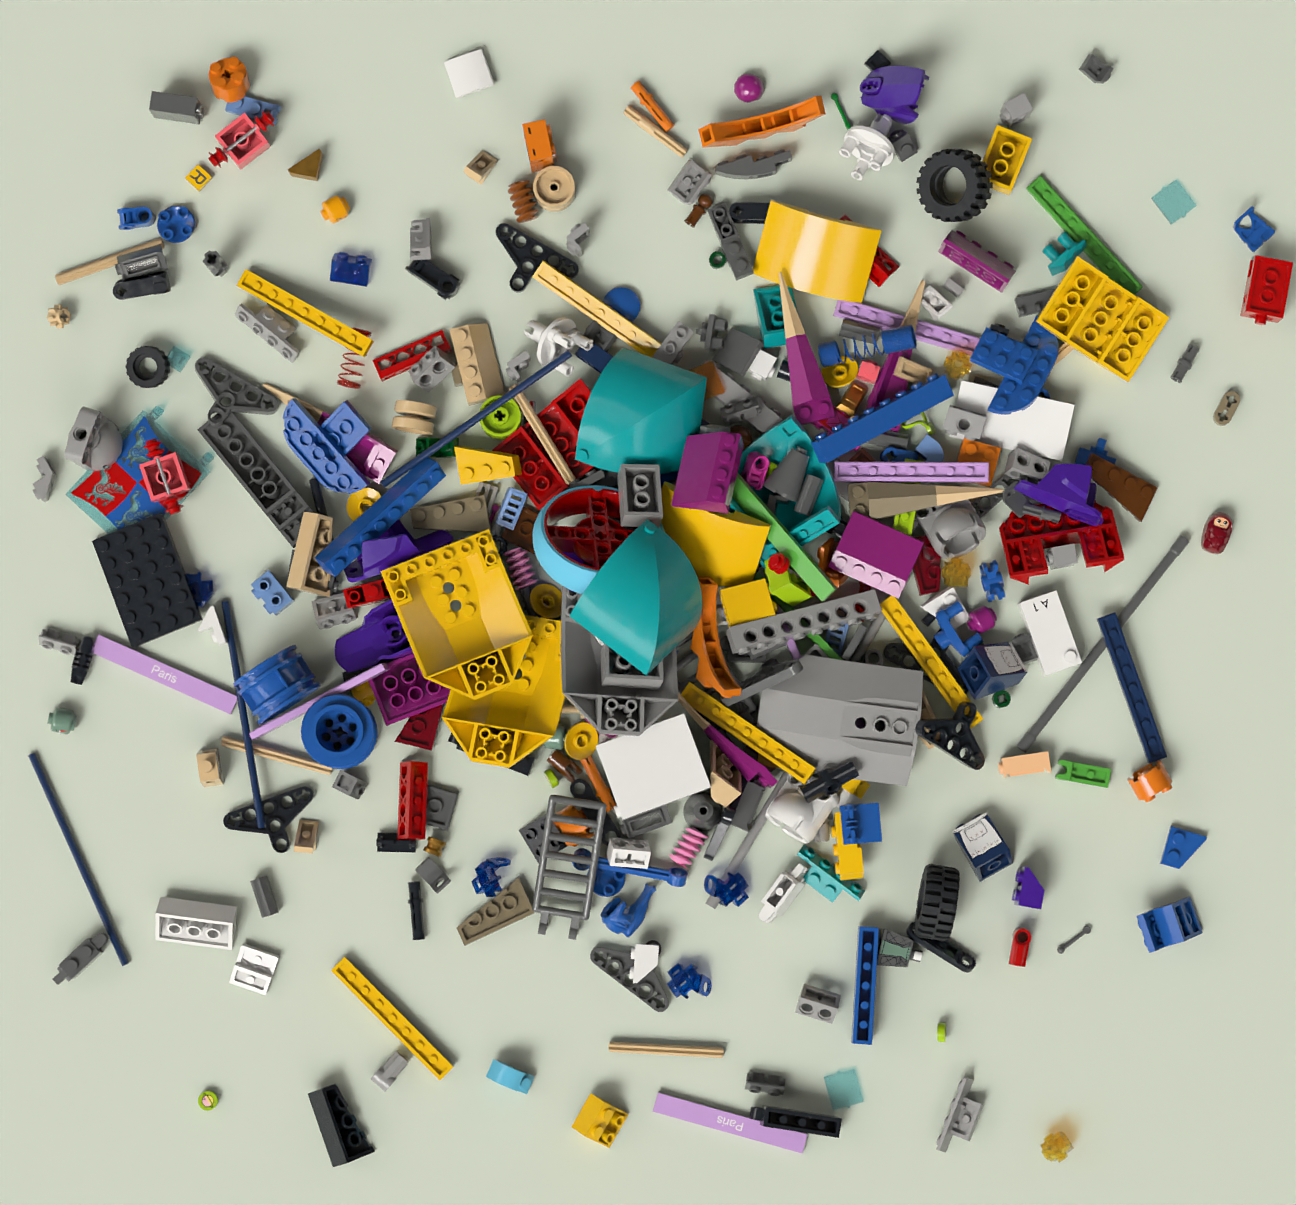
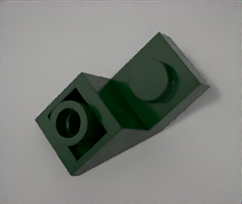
M416 438V456L442 438ZM455 438L428 458L456 457L454 447L459 446V438Z

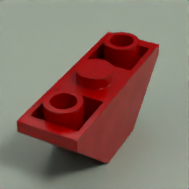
M384 579L343 590L347 608L371 605L391 599Z

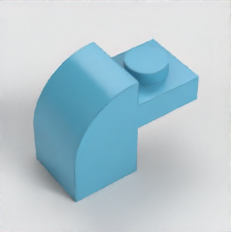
M493 1059L486 1075L487 1078L500 1085L525 1094L528 1093L535 1077Z

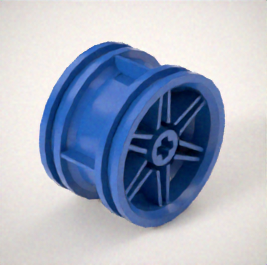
M296 645L289 646L268 658L233 683L234 687H240L241 690L238 693L245 700L252 711V715L260 718L257 721L259 725L286 711L321 686L320 682H314L316 676L302 658V654H296Z

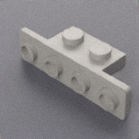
M242 303L238 306L235 316L240 322L245 323L255 334L263 338L269 346L274 347L285 359L292 363L296 360L299 350L287 341L295 332V326L268 304L256 315Z
M678 321L652 358L671 365L674 362L678 363L684 355L681 353L683 347L692 336L693 331Z
M964 1077L958 1084L957 1096L951 1102V1111L944 1121V1130L937 1139L936 1149L939 1151H947L953 1135L967 1141L971 1140L984 1106L967 1098L973 1084V1079Z

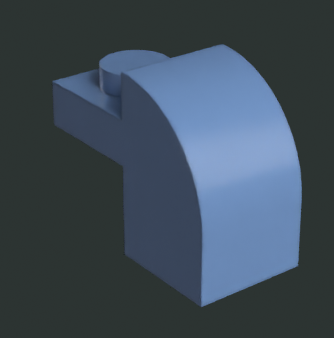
M928 434L914 450V452L926 460L925 462H943L944 453L942 447Z

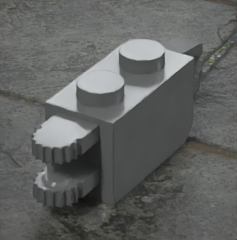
M99 933L93 939L87 938L59 964L57 968L59 973L52 980L59 985L65 979L69 982L80 975L103 953L101 948L109 941L108 934Z

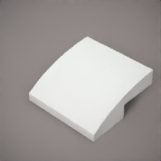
M483 49L444 62L456 98L464 97L475 91L480 92L495 85Z
M243 943L229 983L266 995L280 956Z

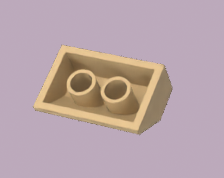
M710 740L711 797L716 803H720L726 808L742 794L741 773L718 746Z

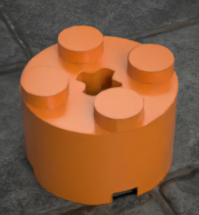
M237 57L224 58L210 65L209 80L216 98L232 103L245 97V93L250 88V82L244 64Z
M1160 760L1156 761L1157 765L1152 766L1150 763L1132 774L1133 779L1127 778L1138 800L1149 802L1156 797L1155 794L1161 791L1162 793L1167 792L1172 788L1171 783L1173 781Z
M569 805L555 813L587 819L582 809L578 811L576 809L577 806ZM553 821L556 828H560L563 834L585 838L594 836V832L589 831L592 827ZM565 842V844H566L567 846H568V845H570V846L572 845L573 847H576L577 845H579V844H574V843Z

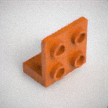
M830 538L818 548V566L834 585L839 588L848 579V575L828 567L834 547V538Z

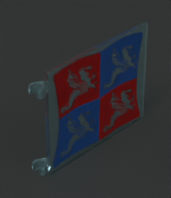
M156 406L149 415L143 410L122 432V452L114 464L110 467L105 465L106 469L100 471L87 470L65 494L107 534L158 513H163L165 520L171 516L170 512L165 513L168 506L162 504L164 500L156 503L151 501L139 466L142 463L154 460L146 456L149 453V450L144 448L147 445V441L152 439L162 441L159 446L160 449H165V451L160 455L161 457L174 452L179 454L191 491L176 495L181 497L178 501L179 505L184 502L210 473L206 466L214 459L213 455L207 452L198 461L155 421L164 412L159 406Z

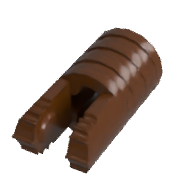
M558 749L546 760L571 783L575 781V777L566 769L567 766L576 774L583 772L578 765Z

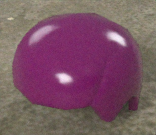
M744 74L738 77L735 82L734 93L739 100L750 103L762 97L764 84L758 76Z

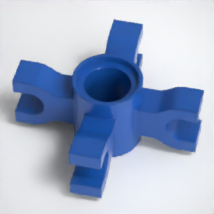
M996 560L990 563L989 568L986 563H982L979 566L981 582L988 602L995 600L994 595H997L999 600L1005 597L1001 572L998 571Z

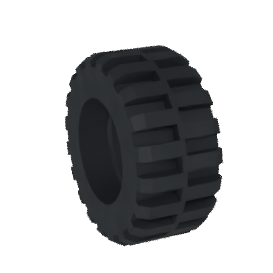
M944 149L941 152L932 154V158H927L924 161L926 166L920 168L919 173H921V176L917 177L916 183H919V188L916 189L917 194L921 196L919 202L921 205L926 206L924 210L927 213H932L933 218L941 219L943 222L968 221L974 216H978L981 213L980 209L986 208L988 205L986 200L991 199L992 193H989L990 188H993V182H990L989 179L992 175L991 171L986 170L988 167L986 162L980 161L981 157L978 154H973L970 150ZM952 167L958 168L966 180L965 194L956 204L947 199L943 190L944 177Z
M935 864L925 866L920 882L915 914V934L918 937L940 941L950 938L959 895L960 872L956 868Z

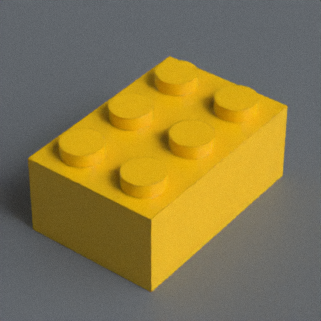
M996 126L982 160L988 165L986 170L991 171L992 177L989 178L990 182H993V188L991 189L1010 195L1032 138L1002 126Z

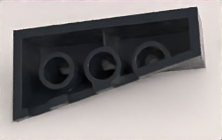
M336 1084L307 1093L333 1167L349 1163L375 1152L373 1147L369 1146L365 1140L367 1137L364 1131H360L356 1124L357 1119L354 1114H350L347 1109L348 1104Z

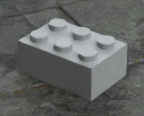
M621 464L618 472L621 526L639 527L648 519L657 527H660L663 518L659 465Z
M604 643L601 649V687L660 689L663 682V660L645 675Z

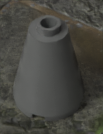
M799 446L796 449L792 448L768 476L763 486L774 493L781 494L786 499L796 502L801 492L809 460L808 451Z
M708 793L692 795L686 801L683 809L684 819L687 824L698 831H707L714 828L721 819L722 814L720 803H716L712 799L711 794ZM705 807L707 813L705 815L700 814V808Z

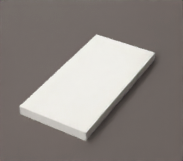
M962 380L956 407L987 415L980 439L976 438L975 441L1009 450L1022 448L1033 455L1062 461L1075 404L1038 396L1035 402L1023 411L1012 412L1009 415L995 414L989 412L988 407L998 388ZM961 419L959 426L966 429L970 426V423L967 419ZM957 433V436L950 434L949 437L964 439L965 435Z

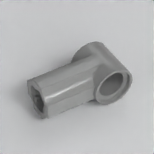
M396 1051L387 1063L379 1068L371 1080L382 1090L386 1091L409 1061Z

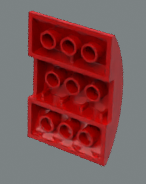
M581 378L537 414L576 479L579 478L580 480L595 468L575 460L579 428L591 394L590 389ZM529 422L517 429L492 450L519 455L522 474L513 476V478L523 491L528 494L527 496L538 510L542 509L553 497L568 490L570 484L568 485L564 481Z

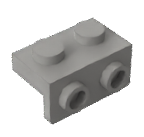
M688 160L667 191L683 204L691 205L699 198L700 191L709 184L712 174L704 171L694 161Z
M585 222L582 225H575L570 230L572 233L567 236V249L573 256L577 255L579 258L582 256V249L578 244L590 236L589 227Z

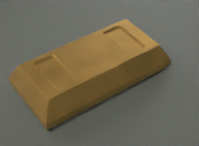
M851 382L836 409L851 417L854 416L867 390Z

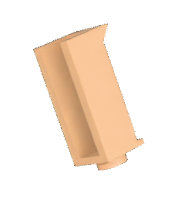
M1048 751L1001 758V762L998 763L999 773L1003 774V778L1007 777V774L1008 777L1044 772V770L1051 773Z

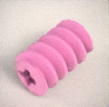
M522 547L503 553L504 556H510L506 560V563L512 564L508 567V570L515 571L510 575L511 578H517L513 581V585L519 586L515 590L531 586L537 582V579H531L535 572L528 571L533 566L526 564L530 557L523 556L528 550H522Z
M686 827L685 830L688 832V835H681L685 841L678 840L677 843L680 848L674 847L673 850L676 852V855L670 854L669 856L673 861L689 870L685 864L692 865V861L689 858L697 857L694 851H701L697 845H704L705 843L702 838L708 839L709 837L695 828Z

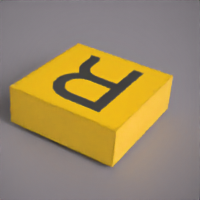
M197 165L185 179L200 192L212 177L202 167Z

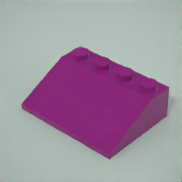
M951 230L942 242L938 252L1002 293L1016 272L1013 269L1014 266L1006 261L1003 263L998 260V256L995 253L984 251L978 242L973 240L970 242L962 232Z
M715 432L687 436L671 503L672 507L729 513L744 446L741 434Z
M854 510L828 567L899 599L924 542Z
M414 653L387 663L390 670L369 680L386 726L447 703L450 689L423 677Z

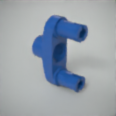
M956 601L944 610L940 609L935 613L941 631L936 633L934 638L942 649L952 645L961 656L965 657L974 646H978L984 641L979 633H975L965 641L960 640L950 624V619L964 610L959 601Z

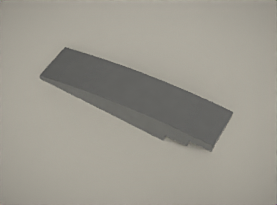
M230 412L221 426L214 427L207 421L197 429L289 544L295 548L303 513L314 512L233 412ZM217 413L211 419L217 422L221 420L222 416Z

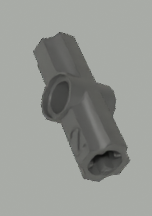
M209 250L204 254L205 259L203 263L215 277H222L227 273L228 265L217 251L212 252Z

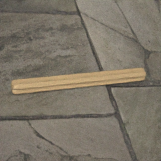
M159 238L56 274V282L58 285H62L111 268L118 264L117 256L159 244L164 249V242Z
M518 384L511 386L509 388V391L516 387ZM519 393L514 397L516 403L564 481L569 485V483L576 480V477L524 393Z
M223 736L221 740L222 746L246 752L244 741ZM252 743L254 755L327 775L332 773L333 768L322 765L315 760Z
M609 1042V1052L723 1058L724 1049L722 1047Z

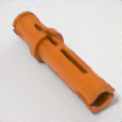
M637 81L630 87L640 99V104L649 110L665 132H668L675 126L653 99V94L649 93L640 81Z
M592 756L581 760L580 762L597 791L596 796L600 797L601 801L607 805L606 812L614 809L613 806H616V803L609 792L611 790L609 787L607 788Z

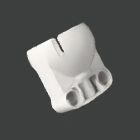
M788 774L786 782L767 807L765 816L775 826H780L781 823H784L782 831L802 843H809L814 839L832 809L838 805L839 797L835 793L827 798L829 795L826 793L808 803L800 789L805 785ZM811 776L806 785L817 778Z

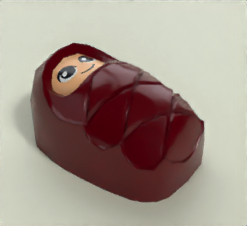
M1218 512L1208 517L1201 537V547L1204 551L1212 554H1221L1225 550L1233 527L1232 519L1228 514Z

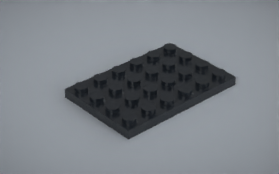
M158 513L92 541L132 648L203 620L163 513Z

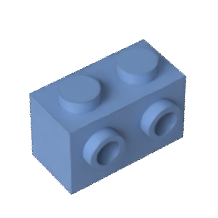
M269 570L251 584L254 588L251 592L257 599H263L266 603L263 607L269 614L274 613L277 616L294 602Z

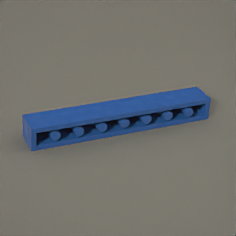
M934 373L927 377V381L923 383L920 381L911 385L912 389L897 392L895 398L882 400L879 402L880 405L874 408L873 406L863 411L864 414L861 416H852L847 419V423L833 426L831 428L832 431L816 435V439L811 441V445L819 463H828L954 396L946 376Z
M430 458L425 459L411 469L314 558L326 573L336 577L362 553V541L379 538L445 478L446 474L436 461Z

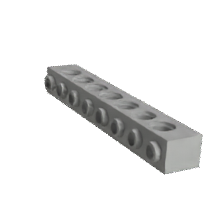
M874 589L728 628L726 634L732 653L742 655L750 652V649L757 648V650L765 649L768 647V644L775 643L780 645L786 643L787 639L799 640L804 638L806 634L812 633V636L823 633L825 629L830 628V631L837 630L844 624H848V626L856 625L859 623V620L866 619V621H871L878 618L877 616L882 610ZM856 605L862 607V613H859L855 610ZM837 610L843 611L845 617H839ZM818 615H824L827 618V622L820 621ZM800 620H806L809 626H802ZM782 625H788L791 631H784ZM764 629H769L773 635L771 637L766 636ZM751 634L754 637V641H748L745 635Z

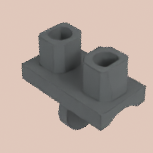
M709 314L708 323L703 322L702 329H696V334L701 335L700 342H705L704 348L709 349V352H715V349H724L725 338L717 337L718 331H727L728 321L718 318L715 314Z

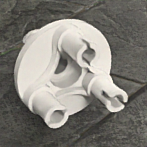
M880 114L875 116L870 127L854 126L845 134L844 144L839 153L846 158H849L852 153L858 158L857 165L851 173L854 179L859 175L857 180H862L868 168L871 167L873 170L879 171L881 166L888 165L893 160L895 150L892 143L886 137L892 126V119L888 115L884 114L880 120Z
M560 317L554 320L548 327L536 320H531L527 325L533 328L534 331L524 330L528 338L539 343L537 358L543 366H546L567 350L571 352L574 345H578L586 351L593 347V340L583 336L577 330L574 321L567 317ZM563 362L553 371L557 370L565 376H570L573 373L574 366Z

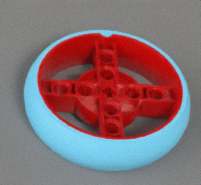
M598 485L568 489L549 500L536 518L533 527V547L536 557L546 573L557 583L569 590L583 594L610 556L635 531L624 529L618 522L608 518L610 516L621 520L618 489ZM577 514H586V518L581 520L576 527L552 526L563 518ZM661 523L659 528L665 532L664 527ZM562 552L575 553L581 560L592 564V567L578 563Z

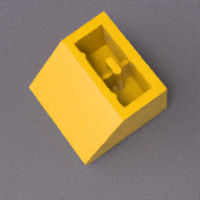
M590 1093L571 1127L585 1137L610 1148L629 1114Z

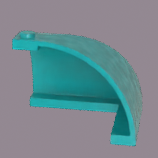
M622 348L606 365L589 396L579 428L575 460L617 473L621 464L659 465L660 474L678 471L687 436L699 435L707 377L627 348Z
M792 414L766 431L742 451L738 473L741 475L747 456L753 451L761 453L768 458L769 462H773L776 465L782 461L792 448L796 449L799 446L808 451L809 460L803 484L807 474L824 480L811 515L806 516L794 511L796 502L789 500V505L777 503L775 512L777 519L796 541L803 546L840 523L841 505L838 490L828 464L819 463L811 445L813 439ZM760 458L756 460L755 465L759 464ZM765 486L761 490H755L754 487H751L764 503H768L769 494L774 495V492ZM732 498L729 512L734 513L736 510L746 514ZM768 538L759 561L764 569L766 568L764 561L773 554L780 553Z
M647 519L626 538L602 566L578 600L570 617L643 674L647 675L697 627L702 613L701 587L696 572L683 550L670 536Z

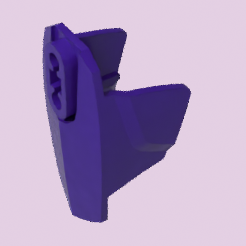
M886 66L873 70L860 84L862 104L874 109L881 116L884 114L888 115L893 121L905 125L914 122L919 115L914 111V109L918 108L916 102L921 88H924L923 82L924 80L928 81L929 76L925 75V70L908 66Z
M1055 464L1037 485L1022 479L1014 488V490L1089 525H1102L1104 521L1102 513L1093 508L1097 485L1096 483H1091L1092 467L1089 465Z

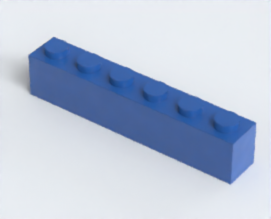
M858 926L852 1044L872 1045L879 928Z

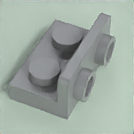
M527 351L507 363L508 368L506 372L512 381L514 379L517 383L521 381V377L516 370L522 371L529 366L531 357Z
M344 593L312 601L319 629H329L335 625L348 624L356 620L353 608H347Z

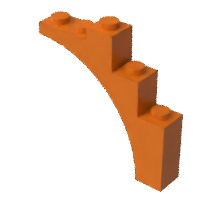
M815 96L774 112L740 120L710 123L698 130L703 148L736 146L751 139H765L776 133L794 132L805 127L806 123L826 113L822 97Z
M698 577L702 593V613L697 627L693 630L690 648L699 657L696 679L704 687L715 688L725 698L740 696L742 688L736 683L726 665L718 637L716 621L718 585L710 577Z

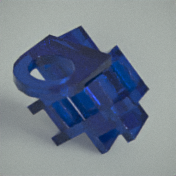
M198 572V574L186 573L197 605L204 608L216 594L213 591V580L202 581L201 572Z
M501 857L489 858L475 868L477 877L471 881L476 894L485 893L486 897H495V892H501L502 889L498 882L501 876H497L495 871L500 867L509 866L511 860Z
M728 872L729 878L726 881L714 875L706 876L704 889L709 895L719 898L721 900L719 902L720 905L727 907L732 902L735 906L739 907L749 898L744 891L749 885L739 872L735 875ZM710 879L712 880L711 889H709L708 882Z
M678 963L668 971L672 980L667 985L676 998L682 995L688 999L687 993L690 990L707 997L711 992V980L705 975L699 974L696 971L698 969L697 966L690 964L684 968L683 965ZM705 982L707 983V990H706V992H704V984H705Z

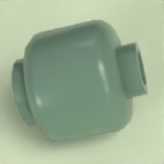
M57 707L54 713H49L47 724H51L53 732L69 734L70 731H74L77 716H74L73 710Z
M557 726L554 736L543 743L545 748L555 750L564 748L567 734L565 726Z

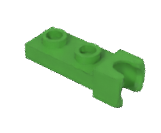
M1058 760L1057 762L1058 765L1065 767V773L1055 775V779L1104 788L1109 786L1111 769L1066 760Z

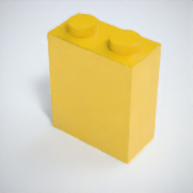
M765 578L720 590L719 595L728 627L774 616L778 612L775 601H771V592L768 588L769 583H766Z

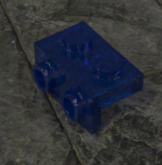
M345 252L335 253L331 262L330 281L367 287L372 259L364 255L351 256Z

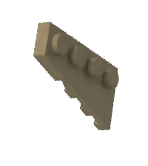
M485 495L410 509L414 529L482 532L489 529L490 533H492Z
M517 878L511 885L457 927L464 946L535 913L532 910V905L520 879Z

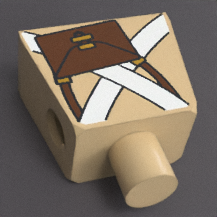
M219 749L199 751L196 757L201 784L204 787L222 785L223 777Z

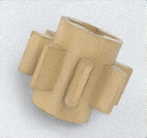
M59 304L54 305V308L48 309L47 319L50 322V326H56L59 329L64 328V325L70 324L71 314L67 310L68 307H62Z

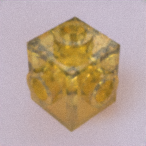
M952 352L950 356H946L943 366L946 367L944 373L956 380H959V378L963 379L965 374L969 375L972 364L969 363L970 358L964 352ZM957 361L962 363V366L957 367L955 365V362Z
M951 558V562L945 561V566L942 567L944 585L949 587H968V578L971 576L969 564L963 562L961 558Z
M1058 1132L1055 1135L1051 1133L1043 1139L1044 1143L1040 1145L1043 1149L1041 1151L1043 1156L1051 1162L1063 1161L1068 1157L1067 1153L1074 1149L1064 1132Z

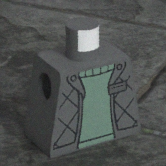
M883 929L877 954V965L908 967L909 960L921 961L923 951L912 949L913 940Z

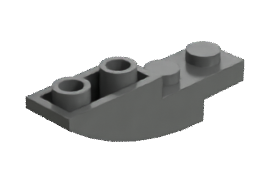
M779 150L774 153V156L768 158L767 156H761L756 159V162H753L751 155L746 156L744 154L736 157L735 161L728 162L726 160L718 163V166L715 167L716 175L732 179L764 178L775 175L777 172L776 166L791 162L792 155L790 150L786 152L785 150Z
M723 203L708 209L707 211L717 238L736 281L754 274L726 204Z

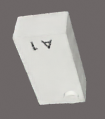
M1057 591L1018 604L1027 633L1032 637L1030 641L1038 656L1037 661L1043 677L1082 663Z

